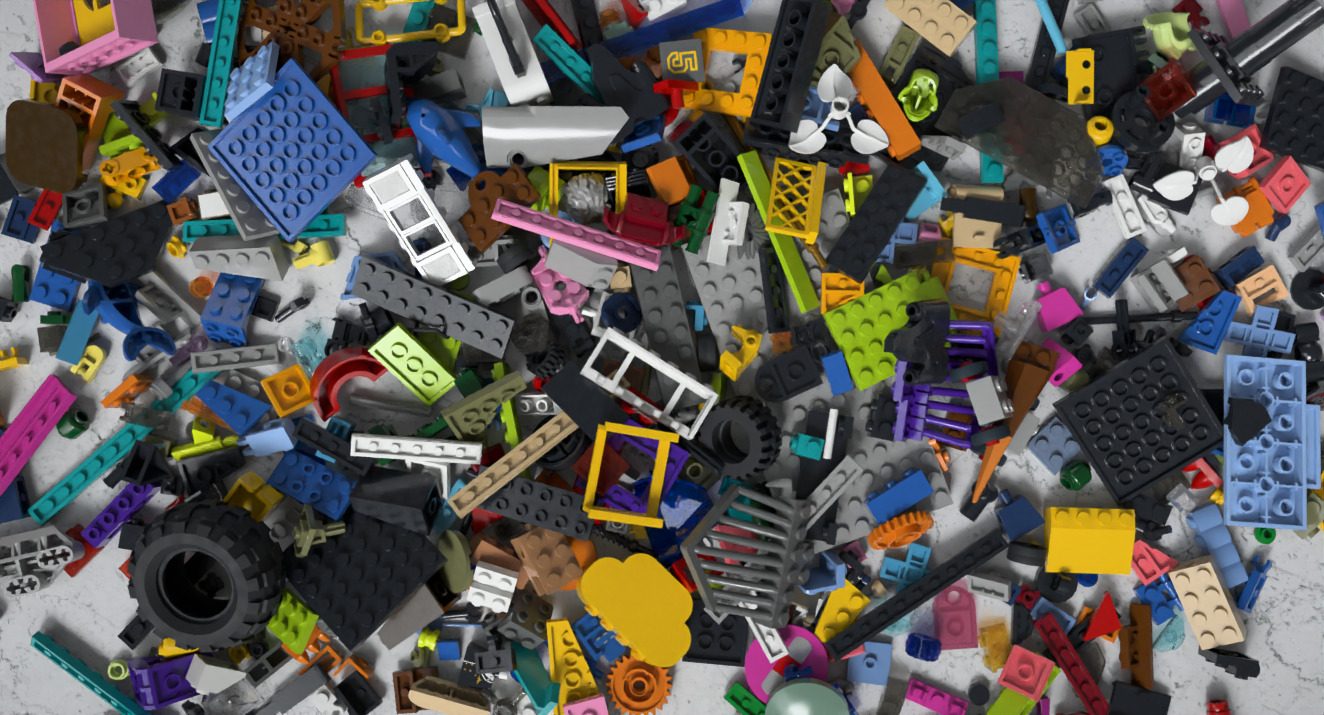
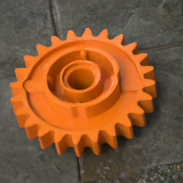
M925 510L922 512L900 514L880 524V527L874 528V531L869 533L870 535L867 536V539L873 550L902 547L912 543L921 537L923 533H927V530L932 529L931 526H934V520L929 511L926 512Z
M631 653L630 657L623 654V661L616 659L617 666L611 665L610 667L613 673L607 674V677L611 680L606 681V686L611 687L606 692L609 695L612 694L609 701H616L614 708L621 707V714L628 711L629 715L634 713L636 715H648V712L656 715V708L663 710L661 703H668V699L665 696H671V691L668 688L673 687V683L668 682L672 679V675L666 674L669 671V667H658L641 660L638 661ZM641 680L645 683V686L640 689L636 688L634 682Z

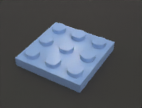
M274 41L267 46H262L254 57L247 58L243 66L239 69L235 68L230 74L231 82L227 89L228 97L224 104L226 106L224 116L229 120H233L273 88L280 47Z

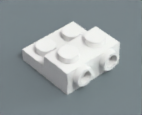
M405 460L407 472L437 476L442 497L448 499L450 496L449 462Z
M478 561L467 601L472 602L477 607L482 605L490 607L496 613H507L519 573Z

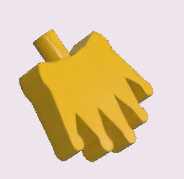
M629 524L632 527L628 531L629 535L635 533L637 540L651 538L650 534L646 535L647 532L651 531V528L648 529L645 528L646 526Z

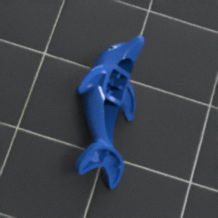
M407 97L405 99V105L408 109L407 120L417 138L416 153L418 162L426 174H431L434 156L470 176L471 181L477 174L483 171H492L501 176L508 171V169L487 168L481 165L474 148L463 128L481 126L482 121L473 114L460 110L447 111L428 99L418 100L414 97ZM485 180L480 183V189L483 190L486 186Z
M87 280L88 290L84 293L82 300L83 312L88 316L97 309L103 324L109 323L118 331L126 334L122 344L123 355L129 362L136 360L139 352L147 345L161 350L169 356L176 354V344L168 333L159 328L145 327L137 304L142 303L135 297L136 292L142 289L141 286L129 283L128 281L109 288L101 283Z

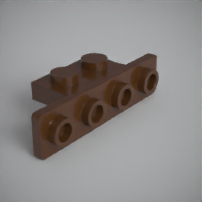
M1131 603L1130 624L1122 626L1118 634L1121 669H1132V685L1153 689L1152 607L1146 604Z

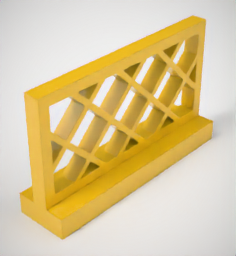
M778 157L775 158L765 224L766 231L805 238V243L814 244L819 233L827 163L818 161L816 166ZM779 165L787 167L790 172L783 175L778 169ZM799 171H809L811 174L808 178L804 179ZM792 175L799 180V183L794 186L787 179ZM783 182L788 189L781 192L776 184ZM804 186L808 194L801 196L796 189ZM790 192L797 198L792 203L785 197ZM781 199L786 205L780 210L774 204V201ZM799 203L806 209L801 214L794 208ZM787 210H790L795 216L789 221L782 214ZM778 216L784 224L780 226L771 224V219ZM799 221L804 226V230H797L792 224Z

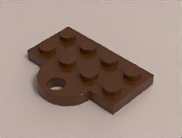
M516 163L503 176L492 171H483L477 174L471 181L468 190L471 207L458 221L479 252L484 253L512 226L491 219L498 198L530 208L542 196L521 166ZM485 180L486 186L481 190L480 183Z

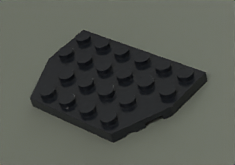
M923 40L891 94L919 139L921 135L955 136L961 139L963 133L957 124V120L977 110V90L957 59L949 57L940 49ZM916 69H928L939 77L936 91L938 100L937 110L931 111L921 121H912L904 111V104L897 98L899 93L907 87ZM922 145L921 149L900 161L896 157L892 158L887 148L870 154L887 165L892 161L908 170H912L924 161L928 168L934 172H941L949 159Z

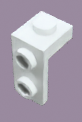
M1186 122L1174 128V134L1182 141L1179 167L1194 172L1196 161L1202 157L1205 132L1195 123Z

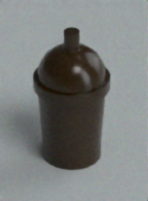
M1028 187L1019 189V205L1026 206L1024 216L1026 227H1030V222L1034 221L1036 215L1039 214L1037 208V189Z

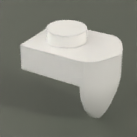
M782 478L765 484L767 487L781 488L782 496L796 499V494L792 491L791 479Z

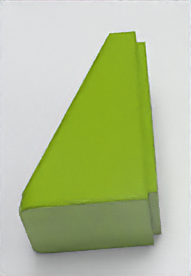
M879 265L872 278L873 281L881 285L893 281L884 265Z

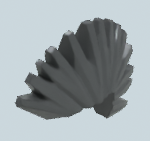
M752 203L748 210L746 222L749 240L743 243L742 246H737L738 259L742 258L744 252L747 259H750V255L754 259L755 250L758 252L761 247L769 248L768 246L772 245L769 242L771 238L767 237L769 234L764 228L765 224L758 207L755 209V203Z

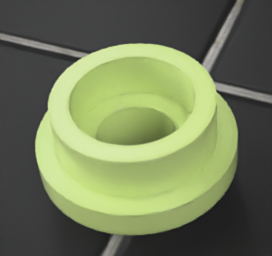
M123 659L111 662L108 667L109 677L117 681L125 679L129 675L128 663ZM118 666L122 668V673L117 670Z

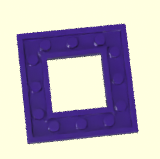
M630 419L625 424L629 426L646 428L640 425L639 423L633 421L632 419ZM615 433L604 444L595 494L606 497L605 503L615 509L646 513L652 478L640 498L604 476L624 441L656 458L659 440ZM670 442L658 509L690 455L688 451ZM593 453L575 486L584 491L587 488Z

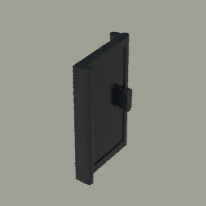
M1118 680L1112 682L1114 687L1107 715H1167L1171 695Z

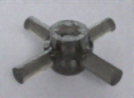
M523 687L513 698L499 699L489 688H483L480 692L494 705L493 715H517V704L527 695Z

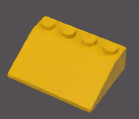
M1049 507L1043 509V519L1046 522L1043 524L1044 548L1047 549L1045 572L1130 575L1136 531L1135 511L1133 509Z

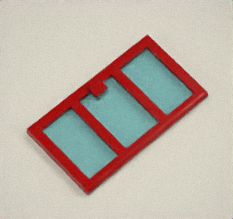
M393 44L337 51L342 54V57L334 55L333 57L340 61L329 70L338 109L378 154L373 162L354 180L355 188L364 187L363 181L368 175L410 153L413 155L410 162L416 171L421 170L424 177L432 176V171L431 174H426L419 165L416 153L417 138L407 120V107L404 113V121L400 122L399 129L390 128L393 135V143L384 145L382 139H378L375 131L377 123L371 120L367 107H370V99L379 97L382 107H386L388 113L387 122L390 127L384 63L386 51ZM403 88V93H401L402 100H405L407 97H414L412 88Z

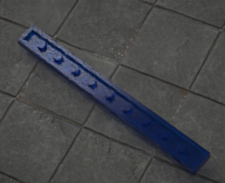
M719 0L603 40L597 44L603 45L616 59L657 46L659 43L668 42L743 16L744 12L740 0ZM591 45L575 50L591 67L585 49ZM550 59L540 62L547 83L567 77Z

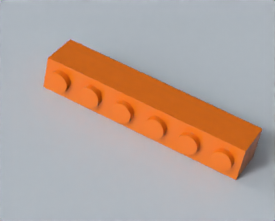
M856 39L855 42L862 59L847 76L857 92L855 96L859 104H864L868 110L866 111L868 119L877 123L886 133L889 140V146L887 147L889 154L892 158L896 157L900 161L921 149V142L859 39Z

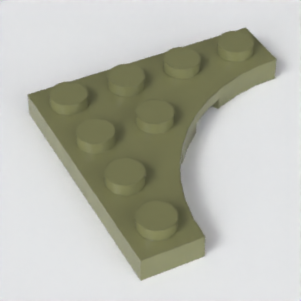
M517 370L468 395L455 404L449 405L441 410V413L459 441L482 442V450L489 447L486 427L496 415L495 409L501 402L506 403L517 393L527 388Z

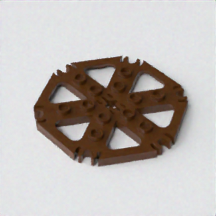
M245 0L248 4L243 2L245 11L241 14L242 21H240L237 36L239 66H243L247 58L254 57L262 46H267L272 41L280 46L278 58L281 56L282 67L290 58H294L305 70L303 46L320 52L322 55L320 63L309 73L316 83L340 61L333 56L342 57V54L337 52V48L339 45L346 46V43L340 40V38L347 40L344 0H302L300 3L299 0H277L278 13L259 6L256 0ZM332 5L333 28L331 31L326 32L310 26ZM252 25L270 32L251 53L247 52L245 30L248 26ZM284 27H292L294 30H296V32H290L288 31V29H285Z

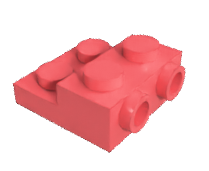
M1255 123L1218 143L1221 149L1225 145L1235 142L1246 135L1252 143L1254 156L1251 164L1239 173H1232L1228 170V173L1235 177L1236 181L1275 160L1272 152L1259 148L1262 134Z

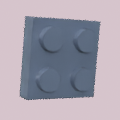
M1054 416L1028 441V450L1052 475H1056L1081 451L1069 430Z

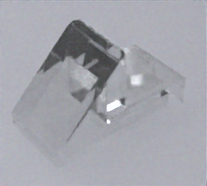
M1181 483L1166 496V499L1184 516L1200 502V499Z

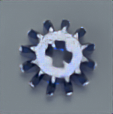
M911 633L908 635V639H906L905 652L915 659L934 662L938 660L941 654L942 643L937 638H933V636Z

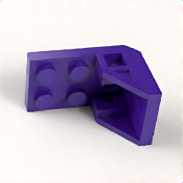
M196 651L166 660L163 656L128 659L127 663L135 700L144 710H156L200 695L186 679V675L194 654L213 657V652Z

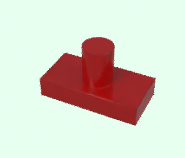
M666 79L653 84L654 93L671 94L673 109L685 107L684 96L699 91L698 82Z

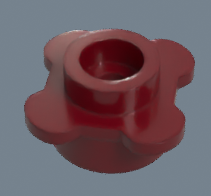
M1023 584L1021 586L1022 590L1015 601L1023 603L1027 609H1032L1035 600L1040 597V593L1037 590L1030 589L1029 585Z

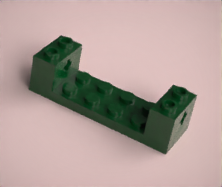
M466 368L457 374L458 378L454 380L455 385L464 398L488 385L478 369ZM442 414L434 418L436 421L434 424L432 422L425 424L417 429L418 434L406 437L432 438L448 428L449 425ZM378 424L368 430L369 434L399 436L392 424ZM377 458L381 466L390 464L397 460L391 458Z

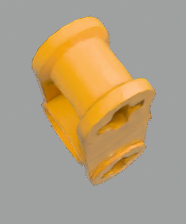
M140 147L103 161L99 166V171L104 176V181L108 185L118 186L159 170L162 167L158 164V159L153 154H149L144 147Z

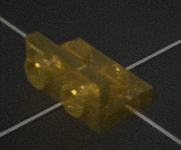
M1004 623L979 628L978 642L985 653L982 656L985 668H988L992 673H996L997 669L1004 668L1011 653Z

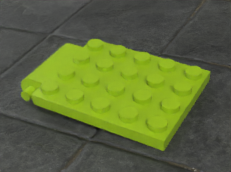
M912 271L823 314L838 349H841L846 365L859 391L897 374L895 373V364L898 359L893 353L884 352V340L889 333L901 328L908 322L909 317L906 314L908 304L915 301L942 298L950 305V320H958L938 276L931 278L929 272L926 271L920 274L924 281L921 283L916 271ZM950 328L949 334H958L956 329ZM944 342L945 347H951L949 342Z

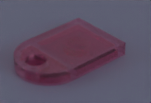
M949 586L940 594H937L932 602L935 649L939 651L978 648L974 599L962 587ZM952 591L958 593V599L955 602L948 600V594Z

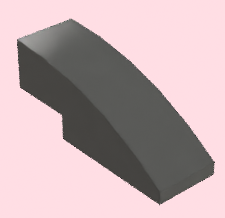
M282 641L244 670L247 673L245 677L254 688L293 659L281 647Z

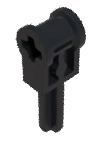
M1127 299L1115 300L1117 330L1112 331L1113 345L1111 347V355L1119 361L1125 360L1140 351L1139 345L1136 342L1135 329H1130Z

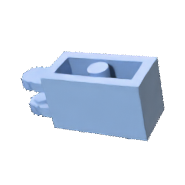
M290 416L254 425L246 435L239 437L236 441L238 446L250 445L242 450L244 456L255 454L256 457H260L263 455L270 456L282 450L289 451L295 447L298 439L292 436L295 426Z

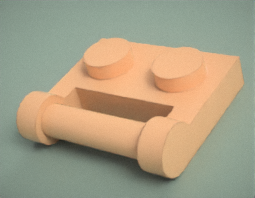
M1268 264L1234 285L1236 292L1242 297L1241 301L1245 306L1246 313L1250 317L1253 315L1256 304L1268 306L1279 299L1283 300L1289 296L1273 264ZM1275 288L1274 293L1254 304L1253 299Z

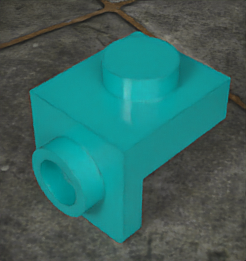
M795 432V435L791 437L789 442L790 453L820 460L825 440Z

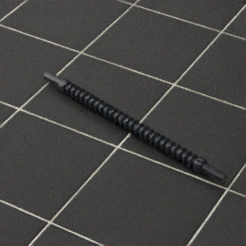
M469 467L466 475L475 479L479 471L474 472ZM593 524L591 534L596 533L597 537L601 535L602 539L607 538L608 542L612 540L613 544L616 542L618 546L623 545V549L627 547L628 551L632 553H644L656 558L658 552L640 545L639 541L635 539L631 541L630 537L625 538L624 534L620 536L619 533L605 530L606 528H603V525Z

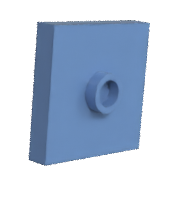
M868 640L864 643L866 653L848 658L845 679L852 682L888 686L893 645L892 643Z

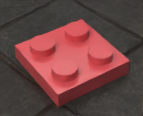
M1288 155L1281 158L1258 187L1279 214H1286L1310 186L1311 182L1294 159Z
M1014 644L997 683L1038 702L1055 663Z

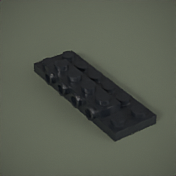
M746 117L742 145L762 148V153L766 154L769 158L783 156L792 161L802 159L808 160L812 165H817L819 161L829 164L832 168L845 166L846 161L867 165L869 160V154L859 153L852 146L851 137L855 132L851 130L847 122L839 121L838 132L828 129L822 130L821 132L826 137V143L823 148L812 154H802L795 152L788 146L791 132L750 122V117Z

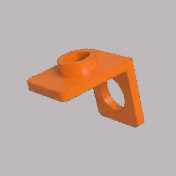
M353 653L335 671L333 676L335 677L348 663L353 665L367 679L373 673V670L368 667L369 664L364 658L358 657Z

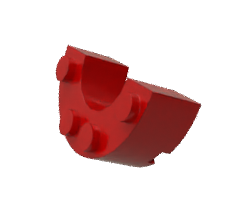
M350 347L338 350L327 356L315 369L310 381V396L313 405L324 422L341 409L337 402V393L345 381L361 376L375 382L388 371L383 364L368 352L367 348Z

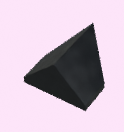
M136 439L119 479L143 486L173 477L175 474L157 446Z

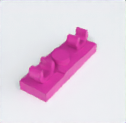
M910 677L902 695L903 698L943 715H964L969 704L961 698Z

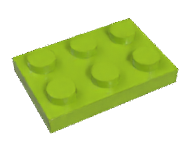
M284 588L281 593L283 600L278 612L272 617L266 627L294 653L302 654L319 615L294 592Z

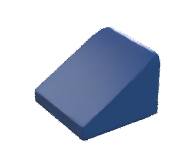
M460 638L439 639L437 641L440 661L461 660Z

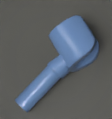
M1090 286L1085 288L1084 299L1079 307L1082 312L1087 304L1096 298L1097 289L1093 295H1089L1087 292Z

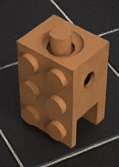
M526 523L524 526L527 531L510 540L538 596L549 595L579 578L584 573L564 534Z

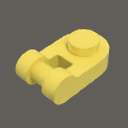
M90 345L86 347L78 366L73 365L70 371L75 375L79 374L82 376V380L86 383H91L106 360V351L101 346ZM85 364H87V365L90 366V367L88 368V370H86V369L84 368V367H85V366H84Z

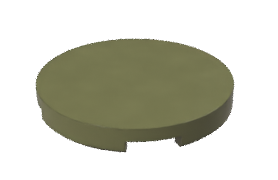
M445 530L438 539L437 548L448 561L439 569L445 586L451 592H464L470 587L473 579L474 569H470L469 554H472L467 539L459 530Z

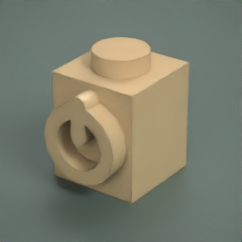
M618 263V267L610 282L613 294L617 292L631 293L630 267L625 266V263Z

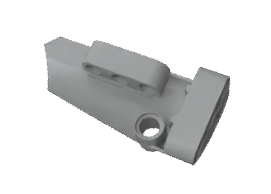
M483 107L482 128L487 168L510 169L515 164L514 156L516 153H520L524 157V163L520 165L521 168L601 155L629 117L621 107Z
M524 265L472 292V295L476 302L517 319L505 359L512 372L519 371L527 386L523 390L524 393L537 392V390L533 386V380L536 375L528 371V367H526V363H528L526 359L530 357L528 353L529 351L532 352L534 350L532 347L534 345L538 346L537 342H542V339H550L555 343L556 341L542 295L527 266ZM530 292H535L538 295V299L534 303H529L526 299Z

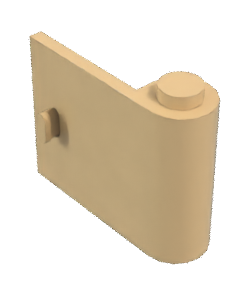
M952 184L947 189L948 195L946 198L965 200L966 197H973L998 202L1004 201V191L1001 186ZM954 213L952 247L993 248L994 241L1001 238L1002 224L962 218V213Z

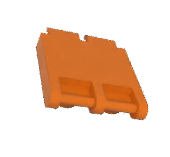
M1254 177L1250 178L1246 184L1232 188L1231 192L1223 196L1224 199L1232 195L1241 196L1249 204V210L1243 220L1235 225H1231L1234 233H1239L1242 238L1249 236L1274 221L1271 215L1275 212L1266 196L1258 187L1259 184ZM1216 197L1217 203H1221L1219 197Z

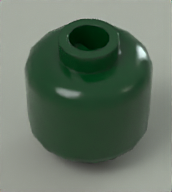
M69 409L56 424V428L62 437L77 439L89 429L90 421L88 414L83 410Z
M1072 460L1060 470L1059 480L1066 489L1079 491L1091 481V468L1086 462Z

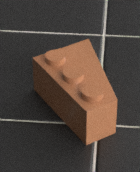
M482 531L476 534L473 533L468 541L472 554H469L470 563L477 566L478 561L518 572L519 576L515 587L523 590L530 578L515 550L506 544L503 545Z

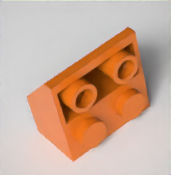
M683 155L674 156L646 169L648 179L656 190L658 200L669 202L668 206L685 201L691 183L700 186L688 160Z

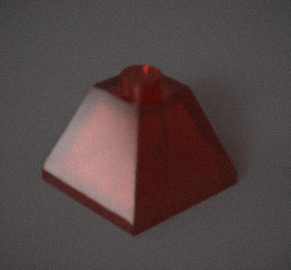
M1172 60L1138 85L1143 84L1150 89V94L1144 100L1158 121L1163 120L1197 96L1193 78L1181 61Z

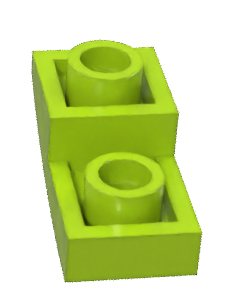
M715 373L711 379V386L715 389V393L718 394L712 406L724 401L726 398L727 375L725 373Z

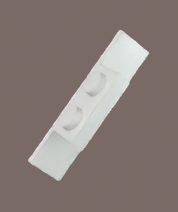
M721 178L718 193L720 197L716 204L706 261L721 266L726 264L729 245H743L750 205L746 202H736L740 183Z

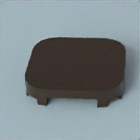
M33 98L12 102L6 112V164L10 174L24 184L57 193L77 191L83 183H86L88 175L82 173L83 135L89 134L88 125L84 126L81 118L77 115L79 111L73 108L65 109L38 102Z

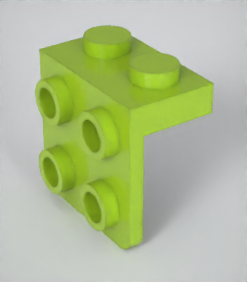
M114 113L108 115L102 133L105 144L98 146L101 155L112 159L125 152L143 147L144 143L138 137L131 134L128 125L124 121L118 119Z

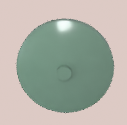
M797 678L779 685L771 693L766 703L765 715H850V710L845 697L831 684L814 678Z

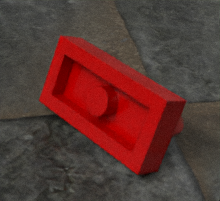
M632 387L628 389V391L635 394L636 396L643 399L652 406L656 407L660 411H664L663 407L659 406L658 404H656L646 396L642 395ZM622 399L621 408L628 415L635 412L639 413L638 423L648 428L653 424H658L657 420Z
M1204 456L1181 469L1184 472L1201 469L1194 477L1191 489H1203L1213 484L1219 487L1224 483L1222 476Z

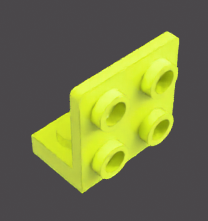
M852 172L847 173V178H843L844 194H848L849 199H845L846 212L850 214V219H853L872 190V175L852 177Z

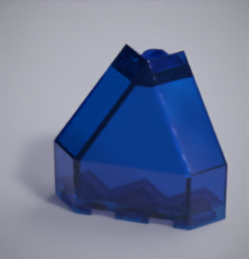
M649 470L650 477L642 478L632 483L633 489L631 490L633 494L641 498L653 476V471ZM677 478L658 509L657 517L664 520L662 528L644 526L650 546L658 562L665 569L671 567L673 563L684 557L680 549L681 544L714 506L705 487Z

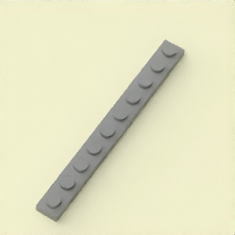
M849 455L806 499L812 501L810 507L811 514L808 517L806 530L820 518L864 471ZM759 549L755 555H768V551ZM750 562L744 565L751 568H765V565ZM736 574L733 577L752 582H759L762 579ZM725 586L722 589L743 594H748L751 591L748 589ZM715 597L717 602L737 606L740 603L739 601ZM706 607L704 608L718 624L729 614L718 611L713 612Z

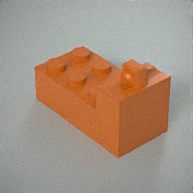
M88 73L63 77L54 104L57 107L73 108L79 111L77 115L81 118L84 126L88 125L89 134L83 135V171L92 167L108 115L115 112L110 105L115 100H122L124 95L123 91Z

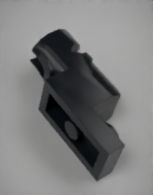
M1036 224L996 239L993 243V248L1013 242L1015 246L996 254L998 258L1005 259L1045 244L1046 240L1039 225Z

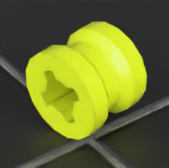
M423 627L418 647L423 648L426 646L430 650L435 651L441 631L437 629L432 631L429 627Z

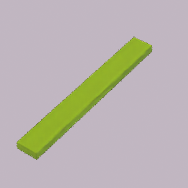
M756 150L737 156V159L764 224H766L771 185ZM777 200L774 201V204L780 210ZM778 216L771 219V224L780 226L784 224ZM768 231L801 313L819 307L820 303L792 236Z

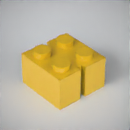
M250 470L236 481L223 501L228 502L230 507L241 506L252 512L250 517L255 521L265 522L284 496L271 485L265 486L264 483L266 481Z

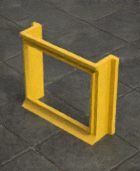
M560 161L550 163L549 215L558 217V170L616 171V213L619 214L621 210L624 211L625 197L627 195L626 162ZM549 237V249H550L552 240L554 239V238H551V237Z
M606 421L605 425L598 424L582 509L588 512V518L662 528L664 520L657 517L670 442L678 443L679 434ZM607 431L659 440L646 513L593 506Z

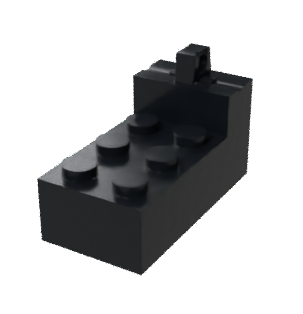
M695 109L666 136L668 141L690 162L717 193H719L721 178L740 183L738 194L748 186L737 156L741 155V153L704 112Z

